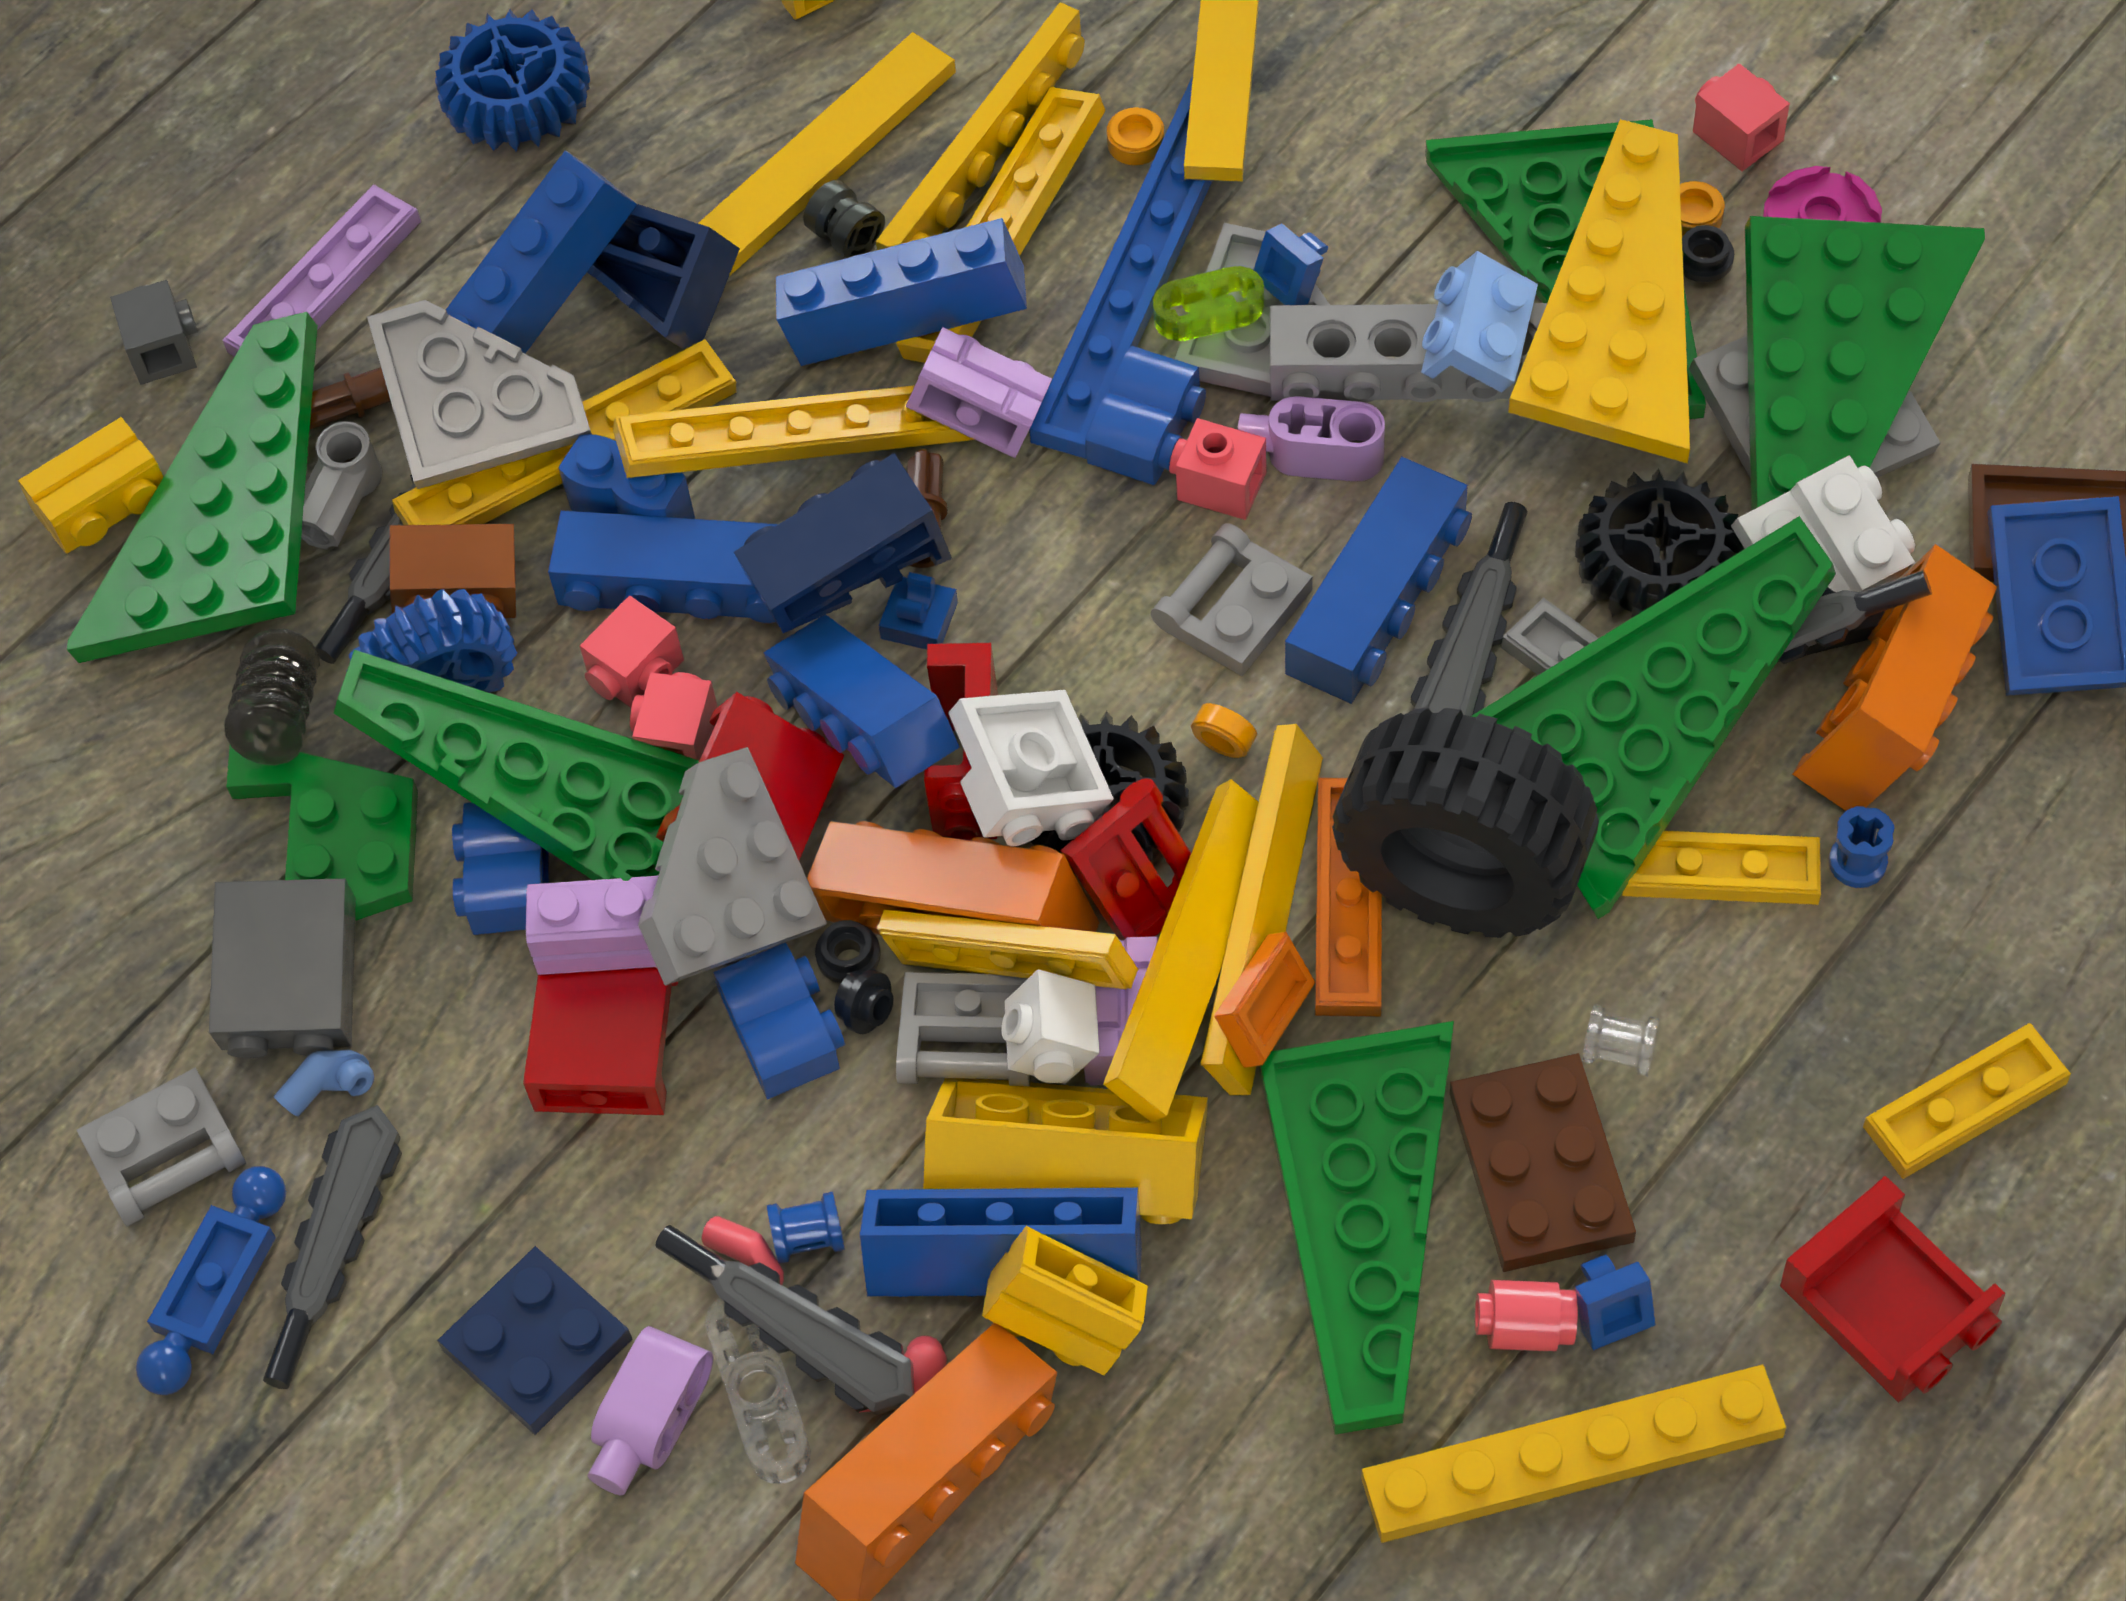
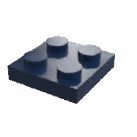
M535 1246L437 1341L444 1353L528 1430L536 1435L632 1340V1336L624 1324Z

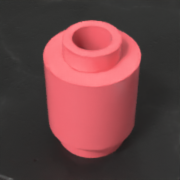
M1491 1280L1488 1293H1477L1475 1302L1476 1335H1487L1489 1349L1556 1352L1558 1345H1574L1578 1319L1575 1290L1560 1289L1558 1282Z

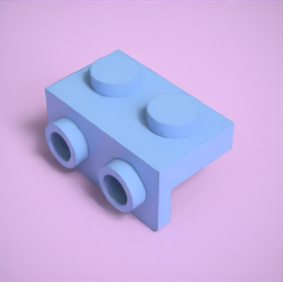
M1476 251L1457 268L1454 266L1449 267L1441 276L1434 292V298L1438 300L1435 318L1423 337L1422 347L1426 350L1421 373L1433 379L1451 365L1501 393L1513 385L1516 381L1538 284L1479 251Z

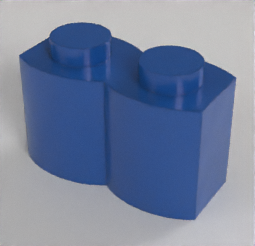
M1131 346L1116 371L1109 393L1099 405L1085 438L1087 463L1155 485L1163 470H1169L1172 452L1177 441L1180 438L1183 439L1180 434L1187 422L1195 423L1203 410L1206 389L1200 387L1199 367Z
M592 434L579 435L559 465L568 503L572 511L695 519L686 477L682 472L627 478L617 443L610 438Z
M464 803L463 823L453 824L452 841L456 861H464L463 878L453 879V901L457 917H467L473 935L526 930L527 886L529 884L549 883V852L474 803Z
M785 942L713 972L722 1002L767 1100L840 1069L836 1049L845 1046L844 1038L831 1009L819 1013L811 995L820 992V988L806 956L795 960Z

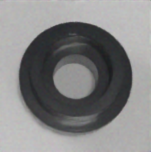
M1701 225L1690 229L1682 237L1683 275L1696 282H1713L1725 277L1730 272L1734 262V248L1722 230L1714 226Z
M842 920L830 925L819 937L815 947V957L820 971L828 979L837 983H841L853 971L865 972L867 970H875L880 961V946L876 935L865 925L852 920ZM845 950H855L860 953L851 960L838 959L839 954Z
M856 970L844 978L835 996L834 1010L836 1016L844 1021L847 1029L863 1035L871 1032L887 1020L894 1002L891 982L888 976L877 970H867L865 972Z

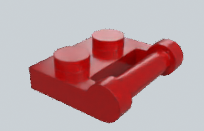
M1149 778L1138 780L1129 785L1121 794L1120 802L1060 850L1119 940H1125L1127 937H1155L1162 931L1191 855V851L1161 805L1163 802L1162 793L1155 782ZM1141 822L1174 873L1172 884L1166 887L1131 832Z

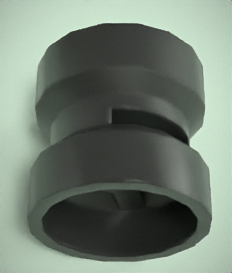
M832 180L821 186L810 198L803 216L804 225L819 238H830L832 247L845 258L870 252L876 245V240L882 234L885 227V216L869 202H858L856 193L840 180Z

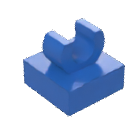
M1283 224L1275 226L1265 232L1251 277L1284 305H1307L1321 271L1320 268L1324 259L1321 255L1327 252L1328 246L1313 233H1305L1298 237Z
M909 572L908 576L903 577L901 582L894 584L878 625L880 638L926 650L927 644H943L958 604L956 589L935 584L933 577Z
M1605 1254L1581 1264V1270L1588 1281L1575 1286L1581 1332L1593 1350L1656 1325L1651 1282L1639 1262L1616 1270L1610 1258Z

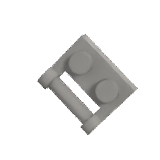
M1224 523L1212 536V547L1171 597H1162L1150 614L1153 621L1162 630L1243 676L1313 590V576L1251 542L1248 536L1237 526ZM1231 562L1243 569L1202 621L1190 614V611Z
M905 972L896 1056L897 1083L918 1084L919 1077L1009 1079V1086H1030L1031 1075L1008 1069L1007 1053L920 1051L921 1041L1007 1043L1002 1037L1005 1000L1028 978L993 974Z
M196 1067L77 1129L126 1227L145 1218L142 1211L225 1167L228 1172H231L246 1164L239 1147ZM211 1139L212 1145L135 1186L129 1187L127 1182Z

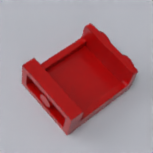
M927 644V670L930 689L932 693L937 695L952 731H956L948 712L959 699L998 695L992 644ZM964 748L961 764L931 765L924 770V783L932 831L942 837L970 841L975 837H983V834L960 783L972 769ZM996 836V837H986V838L992 840V839H997V836Z
M736 692L714 710L709 722L715 727L699 762L748 747L797 858L800 860L844 758V754L827 745V741L819 733L807 728H798L774 714L773 709L764 701L755 697L743 696ZM680 805L664 817L656 835L657 839L664 842L668 826L676 821Z
M657 967L538 975L523 1080L534 1112L664 1115L667 1091L661 1075L671 988L672 986H677L679 981L665 986Z
M1884 1176L1787 1258L1780 1287L1899 1403L1916 1387L1923 1394L1933 1389L1951 1370L1953 1363L1949 1359L1963 1346L1967 1345L1974 1351L1992 1337L2002 1324V1320L1997 1315L2006 1293L1996 1283L1984 1292L1900 1212L1905 1194L1889 1178Z

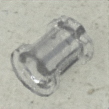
M1594 1004L1587 1028L1582 1062L1593 1064L1596 1059L1636 1067L1639 1075L1648 1076L1657 1043L1660 1018L1650 1016L1644 1022L1607 1014L1605 1006Z

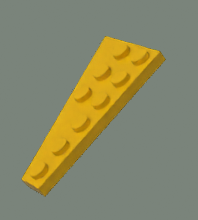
M1620 119L1511 393L1508 413L1688 464L1690 432L1678 134Z

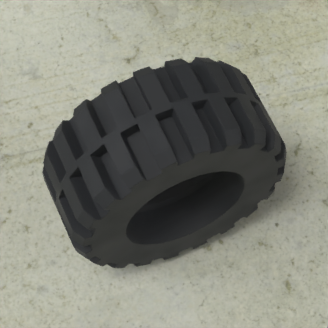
M1429 708L1413 709L1405 715L1399 713L1383 721L1365 737L1333 814L1334 824L1332 829L1338 850L1341 851L1342 859L1349 870L1357 871L1360 882L1371 892L1378 891L1386 897V902L1401 911L1405 908L1417 914V919L1431 925H1434L1435 922L1450 926L1451 931L1468 935L1471 931L1482 932L1485 937L1501 938L1508 932H1511L1515 937L1528 935L1536 929L1541 930L1560 918L1572 901L1599 824L1596 813L1597 807L1590 787H1585L1583 776L1573 764L1565 765L1562 762L1560 752L1548 743L1542 746L1531 739V733L1517 726L1510 729L1496 723L1497 718L1480 713L1477 717L1463 715L1461 709L1444 708L1438 713H1432Z

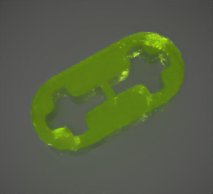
M1243 266L1227 267L1170 281L1163 284L1153 297L1154 326L1159 334L1174 341L1191 340L1247 326L1254 323L1263 313L1264 283L1257 272ZM1239 291L1242 298L1247 300L1236 302L1233 295H1229V293ZM1182 305L1183 310L1189 312V314L1178 316L1176 310L1171 309V307Z

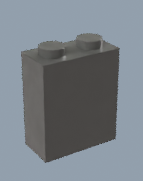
M345 878L215 882L209 1034L221 1050H228L227 1053L238 1058H259L266 1056L268 1049L293 1048L294 1053L309 1056L316 1051L333 1050V1047L352 1046L356 897Z

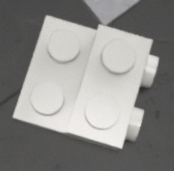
M1850 455L1797 482L1789 492L1740 516L1731 525L1746 549L1800 516L1834 565L1836 575L1828 587L1835 592L1842 590L1861 592L1900 578L1915 563L1910 555L1915 550V543L1910 530L1901 520L1894 519L1890 521L1877 501L1882 497V489L1878 478L1867 466L1857 468Z
M1066 690L961 698L948 712L972 767L960 783L984 838L1003 836L1007 845L1019 846L1034 840L1042 831L1056 830L1061 840H1072L1095 822L1094 820L1113 801L1114 798Z

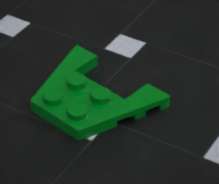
M230 738L226 787L232 799L291 796L285 880L345 878L356 897L355 921L413 901L418 789L413 778L243 738Z

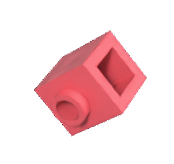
M1740 63L1723 76H1715L1709 79L1697 93L1693 132L1742 172L1784 141L1790 103L1776 93L1768 81L1760 77L1757 78Z
M1197 418L1188 439L1180 438L1177 441L1170 460L1169 471L1171 474L1176 475L1177 500L1246 520L1266 475V438Z
M630 595L580 645L587 669L585 678L589 685L603 698L612 700L616 697L629 707H632L636 695H644L650 672L672 675V672L684 661L676 627Z
M650 672L644 695H636L632 703L630 713L632 738L700 760L715 727L709 722L714 710L718 707L712 682L702 680L696 675L685 672H677L672 675Z

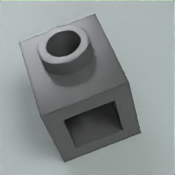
M167 280L139 286L131 291L110 297L125 351L140 385L197 368L188 335L198 333L194 317L187 299L175 301Z

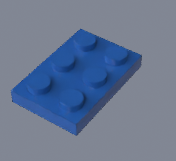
M2119 496L1990 506L1987 515L1994 583L1997 586L1995 593L2006 696L2125 688L2126 557Z

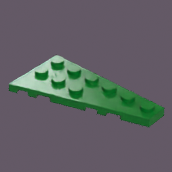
M358 650L353 651L333 712L344 721L592 880L622 878L623 881H629L632 877L659 876L660 872L655 868L663 841L657 839L656 835L664 817L681 803L683 795L679 794L685 771L699 763V760Z
M1454 1021L1271 1051L1264 1064L1259 1066L1334 1435L1403 1423Z

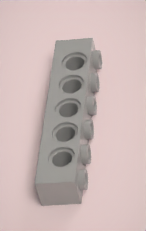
M1533 303L1516 381L1547 303ZM1438 304L1270 306L1271 401H1281L1288 397L1300 396L1365 403L1374 400H1412L1423 403L1436 399H1472L1478 402H1490L1496 399H1510L1515 383L1501 393L1451 365L1433 379L1421 373L1426 350L1422 347V341L1427 328L1435 318Z

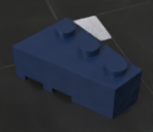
M638 204L587 273L613 292L618 299L638 313L666 339L685 350L704 340L740 248L710 227Z
M895 453L882 461L874 460L862 465L854 472L851 480L828 494L820 493L812 496L799 507L796 514L775 527L767 526L757 530L748 537L744 546L734 551L745 575L783 633L851 604L852 597L849 592L880 579L885 588L901 582L903 575L900 569L930 557L935 566L952 559L933 510Z

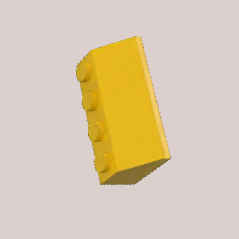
M945 1078L926 1119L923 1189L1138 1187L1139 1212L1143 1220L1154 1224H1173L1180 1221L1181 1218L1192 1219L1199 1191L1208 1097L1175 1094L1167 1116L1150 1122L1109 1089L1032 1082L1030 1086H1009L1008 1080Z

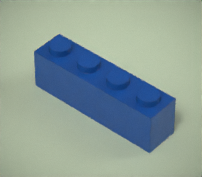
M565 150L446 308L448 315L475 329L480 327L521 348L522 352L526 354L638 204L597 171Z
M1003 218L776 276V320L801 366L941 331L942 327L950 329L1027 309L1024 265Z
M1401 456L1285 640L1286 675L1350 704L1353 703L1364 684L1368 686L1374 685L1386 661L1387 653L1385 649L1393 637L1401 639L1406 634L1415 613L1414 602L1420 592L1423 590L1429 593L1434 588L1443 569L1444 559L1442 557L1449 545L1459 546L1467 534L1472 520V513L1466 511L1467 484Z
M561 510L548 573L558 605L569 606L580 611H592L597 608L616 609L630 595L655 613L690 614L701 619H712L717 616L751 618L757 622L773 623L775 622L774 618L745 575L734 551L744 546L748 537L757 530L767 526L775 527L778 524Z
M827 615L818 618L763 652L773 672V675L767 678V683L779 704L785 710L791 707L795 708L810 730L815 731L818 728L823 730L829 742L838 752L841 753L847 749L867 775L876 772L893 787L897 788L960 748L937 695Z
M1138 1187L866 1190L860 1242L867 1297L985 1296L991 1271L1003 1255L1009 1252L1011 1245L1026 1226L1140 1281L1142 1241Z

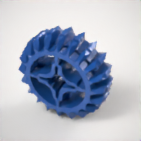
M509 9L505 18L494 20L487 13L485 24L478 27L466 23V37L450 36L449 50L439 53L440 69L435 71V84L442 112L446 113L456 132H465L473 145L486 140V143L494 151L503 142H509V145L517 152L521 142L531 140L539 147L541 136L548 133L560 138L561 123L576 124L577 109L586 107V91L590 89V74L585 51L581 48L580 43L576 41L569 27L560 28L553 16L540 21L539 17L531 10L523 18H517Z
M441 589L432 598L423 599L417 595L414 602L406 607L401 608L395 605V613L386 619H375V629L361 634L358 637L360 646L348 654L351 660L353 651L358 650L490 693L501 690L504 687L503 677L508 676L514 670L512 659L516 656L517 651L513 644L514 639L509 631L510 627L502 612H498L493 603L487 602L482 593L469 595L465 589H460L449 596Z

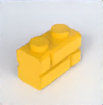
M120 417L18 480V483L34 514L51 533L62 550L68 554L79 546H90L99 542L106 535L108 528L130 514H142L162 481L163 475L153 455L138 440L123 418Z
M1026 1226L1011 1245L1009 1252L1003 1255L991 1271L987 1283L982 1316L1002 1326L1014 1337L1023 1336L1052 1350L1061 1361L1068 1365H1083L1105 1376L1120 1357L1122 1349L1125 1350L1141 1331L1142 1324L1144 1323L1148 1286Z

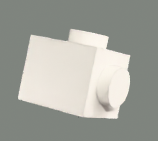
M1038 969L1005 1000V1015L1002 1021V1037L1007 1042L1008 1069L1035 1076L1042 1082L1066 1084L1100 1053L1095 985Z

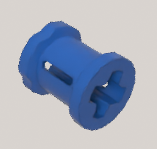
M1856 806L1846 810L1839 818L1836 842L1833 844L1829 855V867L1834 877L1844 885L1854 888H1867L1878 883L1885 875L1888 865L1887 853L1892 848L1895 829L1893 822L1887 814L1877 808Z
M833 1192L824 1193L821 1201L781 1209L777 1203L767 1205L774 1248L779 1264L789 1262L792 1254L831 1246L835 1252L845 1250Z

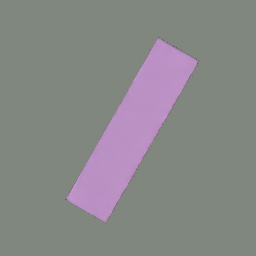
M373 184L223 339L226 351L235 357L254 324L294 314L308 312L318 325V330L421 222L418 210Z

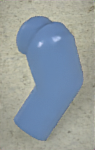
M353 1050L316 1051L307 1056L276 1092L274 1098L289 1112L299 1117L321 1091H348L351 1096H360L366 1093L374 1082V1072L369 1066L367 1058Z

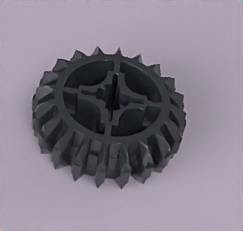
M1659 468L1652 475L1651 481H1643L1634 471L1627 480V487L1611 481L1605 491V497L1594 495L1593 500L1589 504L1588 514H1583V518L1580 519L1577 534L1579 539L1576 540L1575 557L1577 562L1580 563L1579 575L1582 583L1591 584L1590 593L1593 595V601L1609 599L1608 608L1611 611L1612 617L1624 610L1632 612L1631 618L1743 551L1745 548L1731 527L1738 518V514L1728 513L1729 505L1726 501V495L1709 498L1710 489L1707 481L1694 488L1687 485L1688 480L1684 471L1675 481L1664 480ZM1655 538L1659 539L1660 547L1656 546ZM1660 551H1663L1664 560L1660 558Z
M1107 710L1100 720L1101 724L1089 725V721L1080 714L1078 720L1114 798L1094 821H1097L1120 802L1121 794L1129 785L1138 780L1149 778L1155 782L1163 795V802L1161 804L1177 831L1181 832V828L1184 825L1183 811L1189 805V790L1185 787L1187 783L1186 769L1182 762H1177L1176 749L1173 747L1172 742L1160 744V734L1156 731L1155 726L1138 733V723L1132 715L1119 726L1113 725V718ZM1119 766L1126 767V768H1128V769H1130V770H1133V771L1124 770L1123 768H1121V767H1119ZM1141 822L1131 832L1151 862L1153 860L1152 848L1158 849V847ZM1056 830L1042 831L1037 838L1030 842L1033 846H1046L1061 853L1060 850L1072 840H1061Z

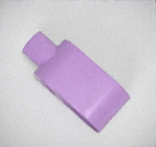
M1294 396L1282 399L1276 403L1271 409L1269 416L1240 413L1238 430L1265 437L1266 452H1269L1270 461L1283 474L1344 481H1365L1374 477L1383 466L1385 421L1381 412L1371 404L1358 401ZM1359 440V441H1363V442H1362V443H1353V442H1350V441Z
M647 1326L641 1331L605 1395L593 1422L591 1440L594 1444L602 1447L588 1473V1478L593 1483L613 1494L624 1495L640 1464L655 1470L664 1464L707 1384L713 1365L712 1352L651 1326Z

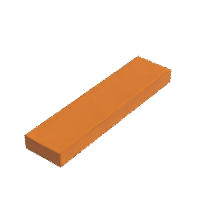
M1318 778L1315 1016L1381 1017L1382 894L1378 891L1371 892L1360 882L1359 873L1349 870L1342 859L1341 851L1338 850L1332 829L1334 824L1333 814L1348 778Z

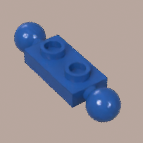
M255 1166L246 1169L237 1177L232 1188V1198L236 1206L233 1213L213 1205L210 1206L147 1321L154 1332L165 1336L164 1340L148 1345L141 1352L136 1363L138 1380L149 1392L157 1395H169L184 1387L190 1378L192 1370L191 1359L188 1354L191 1346L214 1354L276 1239L269 1226L258 1223L260 1219H266L275 1215L281 1209L286 1199L284 1180L273 1169L265 1166Z

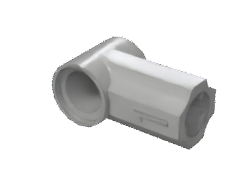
M343 421L334 423L324 429L318 437L316 450L319 459L305 485L301 538L308 545L328 550L331 546L338 547L362 497L373 492L381 481V465L369 435L362 426L354 422ZM356 457L355 459H353V460L350 461V462L342 463V462L346 461L347 459Z

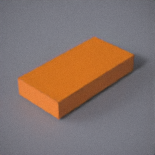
M1287 932L1266 936L1214 1015L1244 1068L1264 1064L1315 984L1312 975Z

